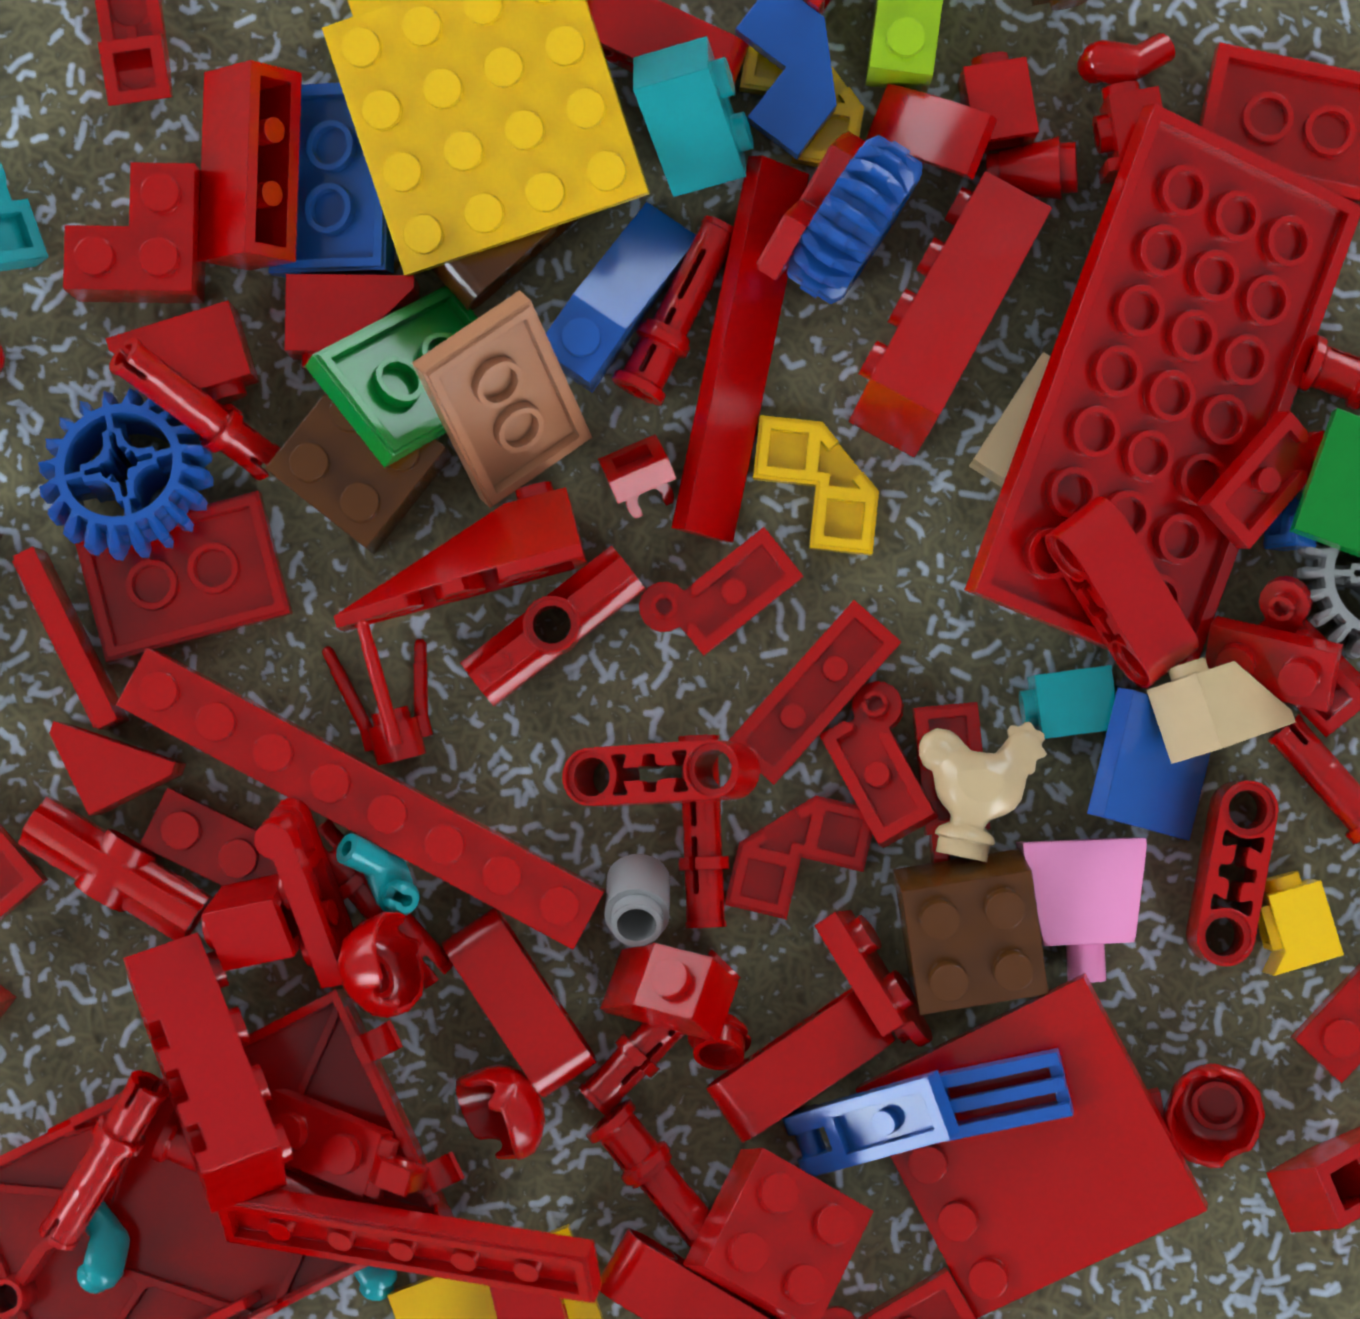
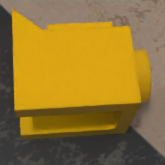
M1291 871L1266 879L1258 930L1264 949L1271 950V953L1262 970L1263 973L1276 976L1344 955L1321 880L1308 878L1301 880L1299 871Z

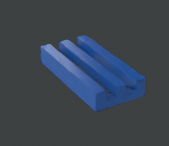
M1059 1048L939 1072L954 1115L958 1112L1055 1093L1057 1101L957 1121L960 1133L947 1141L1070 1117L1074 1113ZM1047 1067L1050 1070L1051 1078L955 1098H951L949 1091L950 1087Z

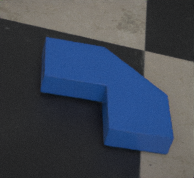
M757 0L736 27L735 35L783 72L752 110L747 119L751 126L798 160L836 111L837 106L825 17L803 0Z

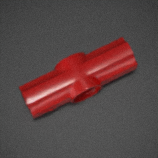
M611 545L548 595L533 601L525 613L466 657L460 664L480 691L495 707L559 656L571 651L581 639L646 589ZM549 609L562 610L570 618L571 628L569 634L558 643L549 644L543 642L536 634L535 624L538 617Z
M46 797L40 806L33 811L24 825L18 844L26 848L30 853L44 859L51 866L76 879L74 885L92 899L118 912L123 913L126 910L172 940L191 935L202 919L201 914L213 898L186 878L155 861L157 856L150 850L140 846L138 842L114 829L108 828L104 830L53 797Z

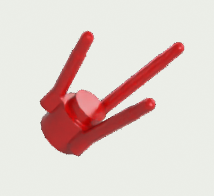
M359 620L356 627L379 709L378 713L371 714L373 725L334 649L326 646L322 649V655L360 731L365 752L373 750L377 766L425 754L426 749L423 737L433 735L428 715L426 641L424 639H417L414 642V717H411L408 705L393 709L370 625L366 620Z

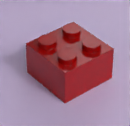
M765 1148L741 1149L683 1266L777 1319H822L874 1211Z

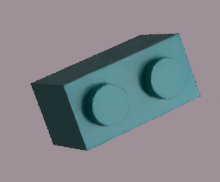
M705 36L633 57V91L673 197L746 177L745 151L754 149L752 132L745 112L736 114L733 112L729 100L730 96L735 95L732 73L725 57L715 59L708 37Z

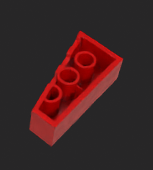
M986 171L974 192L962 186L944 221L954 225L953 230L946 242L935 237L933 238L916 269L917 272L926 276L917 294L905 288L887 321L898 328L888 346L876 340L858 373L869 381L848 422L915 458L941 414L1053 207Z
M196 932L123 958L132 992L164 1082L170 1091L169 1096L211 1214L286 1186L284 1163L294 1160L293 1153L282 1123L273 1125L265 1103L272 1101L262 1068L260 1064L250 1067L243 1049V1045L250 1043V1038L238 1006L228 1009L220 990L229 986V982L216 951L213 950L206 953L199 933Z

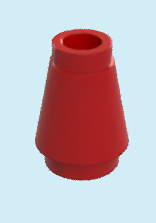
M1060 136L999 151V153H990L986 156V169L988 173L1031 196L1062 200V194L1078 193L1076 141L1060 142Z

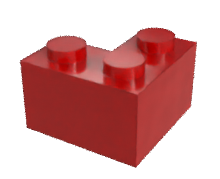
M130 162L129 226L65 225L63 289L79 302L205 304L206 263L198 261L201 171L196 164Z

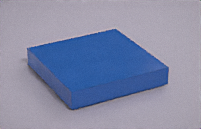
M1118 687L1087 814L1189 841L1211 752L1171 764L1148 694Z

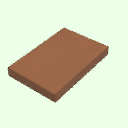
M520 290L412 363L479 498L489 508L592 438L531 300Z

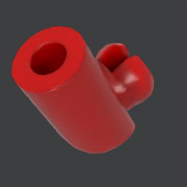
M1157 33L1137 45L1100 40L1089 44L1084 49L1083 54L1079 56L1077 61V70L1083 80L1093 84L1104 82L1112 85L1125 81H1137L1171 62L1175 58V47L1170 37L1164 33Z

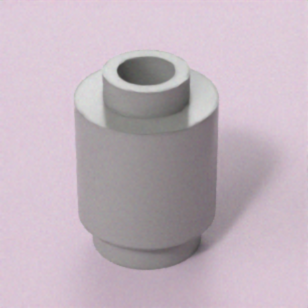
M645 854L624 856L614 862L607 873L605 922L620 942L629 946H645L654 942L668 925L670 916V875L665 865L652 856Z

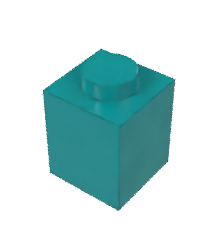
M1111 665L1033 675L1027 677L1029 690L1019 691L1022 724L1024 722H1031L1037 731L1040 730L1044 733L1045 739L1107 731L1116 696Z

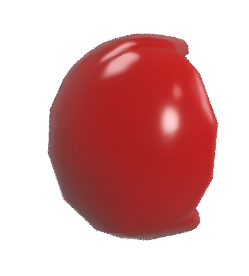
M382 912L361 922L342 942L337 969L343 987L351 999L372 1016L390 1018L407 1013L423 995L425 974L418 955L421 941L418 938H412L401 933L398 927L405 920V915L401 912Z
M1215 1063L1197 1066L1183 1074L1173 1084L1164 1107L1166 1125L1183 1157L1189 1162L1209 1168H1222L1233 1157L1249 1152L1259 1138V1131L1263 1127L1266 1115L1259 1088L1240 1069Z
M495 1064L480 1068L456 1079V1096L460 1110L472 1135L479 1140L497 1139L502 1143L501 1149L495 1153L496 1159L521 1160L535 1153L542 1142L544 1131V1103L540 1094L521 1070L511 1065Z

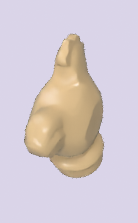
M1024 722L1020 726H1009L1007 729L1008 739L996 753L972 751L958 735L947 729L935 728L922 737L919 744V757L922 765L932 771L937 797L951 814L950 821L939 825L935 830V834L939 836L936 852L987 862L989 848L995 845V840L985 828L991 820L1002 817L1017 807L1022 800L1027 776L1035 772L1037 760L1044 758L1047 754L1042 747V743L1045 740L1044 733L1040 730L1037 731L1031 722Z

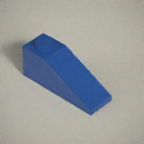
M648 202L644 204L580 284L546 332L563 373L591 393L594 392L683 262L696 236Z

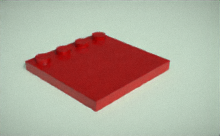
M1086 973L1049 990V994L1037 996L859 1084L855 1089L857 1093L936 1070L944 1072L1059 1048L1073 1105V1116L946 1142L943 1141L890 1156L976 1319L1208 1210V1202ZM1049 1067L950 1087L949 1091L951 1098L1047 1079L1051 1078ZM1055 1093L958 1112L955 1113L956 1120L960 1121L1057 1101Z

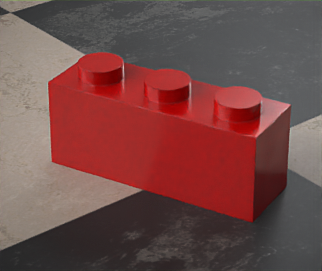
M254 60L204 72L198 261L243 270H255L296 262L301 72Z

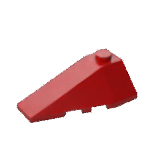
M545 481L515 490L516 501L504 503L334 615L337 629L346 632L357 629L356 624L359 620H366L369 625L583 568L587 564L567 488L554 490L552 481Z

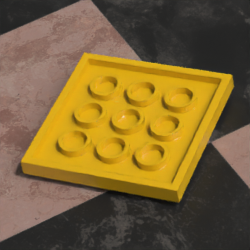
M398 0L322 27L404 276L415 275L650 194L587 0Z

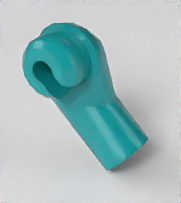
M353 833L347 834L341 840L336 851L337 861L364 874L376 904L384 912H401L404 915H408L415 910L419 903V891L413 884L410 870L404 859Z

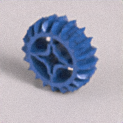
M880 135L866 140L863 146L858 149L813 216L807 229L802 234L800 242L794 249L793 256L788 262V277L800 284L799 288L815 299L817 296L830 305L844 298L884 240L920 181L922 162L910 155V150L896 141L890 142Z
M129 388L121 404H119L113 393L104 391L101 400L102 407L94 410L88 402L80 401L79 412L83 417L76 423L71 419L59 417V426L66 433L63 439H45V447L56 458L38 463L39 472L45 479L49 480L39 487L40 496L46 503L52 504L48 509V516L56 526H64L63 534L73 544H79L84 541V547L90 554L99 557L108 547L109 553L115 560L124 561L131 545H133L140 557L149 559L151 541L158 539L165 548H173L174 538L169 532L177 525L183 531L193 532L194 524L187 516V512L189 510H207L208 503L198 491L214 486L213 476L208 470L204 469V467L212 463V454L203 445H200L201 441L198 434L148 398L144 402L143 397L137 390ZM145 434L154 436L168 443L170 448L156 451L153 446L136 448L129 440L128 435ZM102 447L100 454L90 461L93 455ZM125 456L133 467L127 468ZM126 469H128V471H127L128 479H127V480H125V476H126L125 470H126ZM124 480L126 482L127 492L120 484V482ZM166 486L156 500L149 505L152 495L158 489ZM97 498L100 503L117 501L124 510V516H105L94 513L85 508L83 501Z

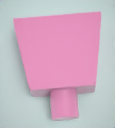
M1125 837L1016 842V849H1020L1032 870L1042 945H1066L1067 981L1086 973L1090 983L1106 981L1105 944L1132 943L1136 938L1147 851L1146 838Z

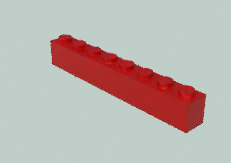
M146 648L116 703L118 707L288 798L301 800L309 809L572 950L576 947L606 891L604 888L160 651Z

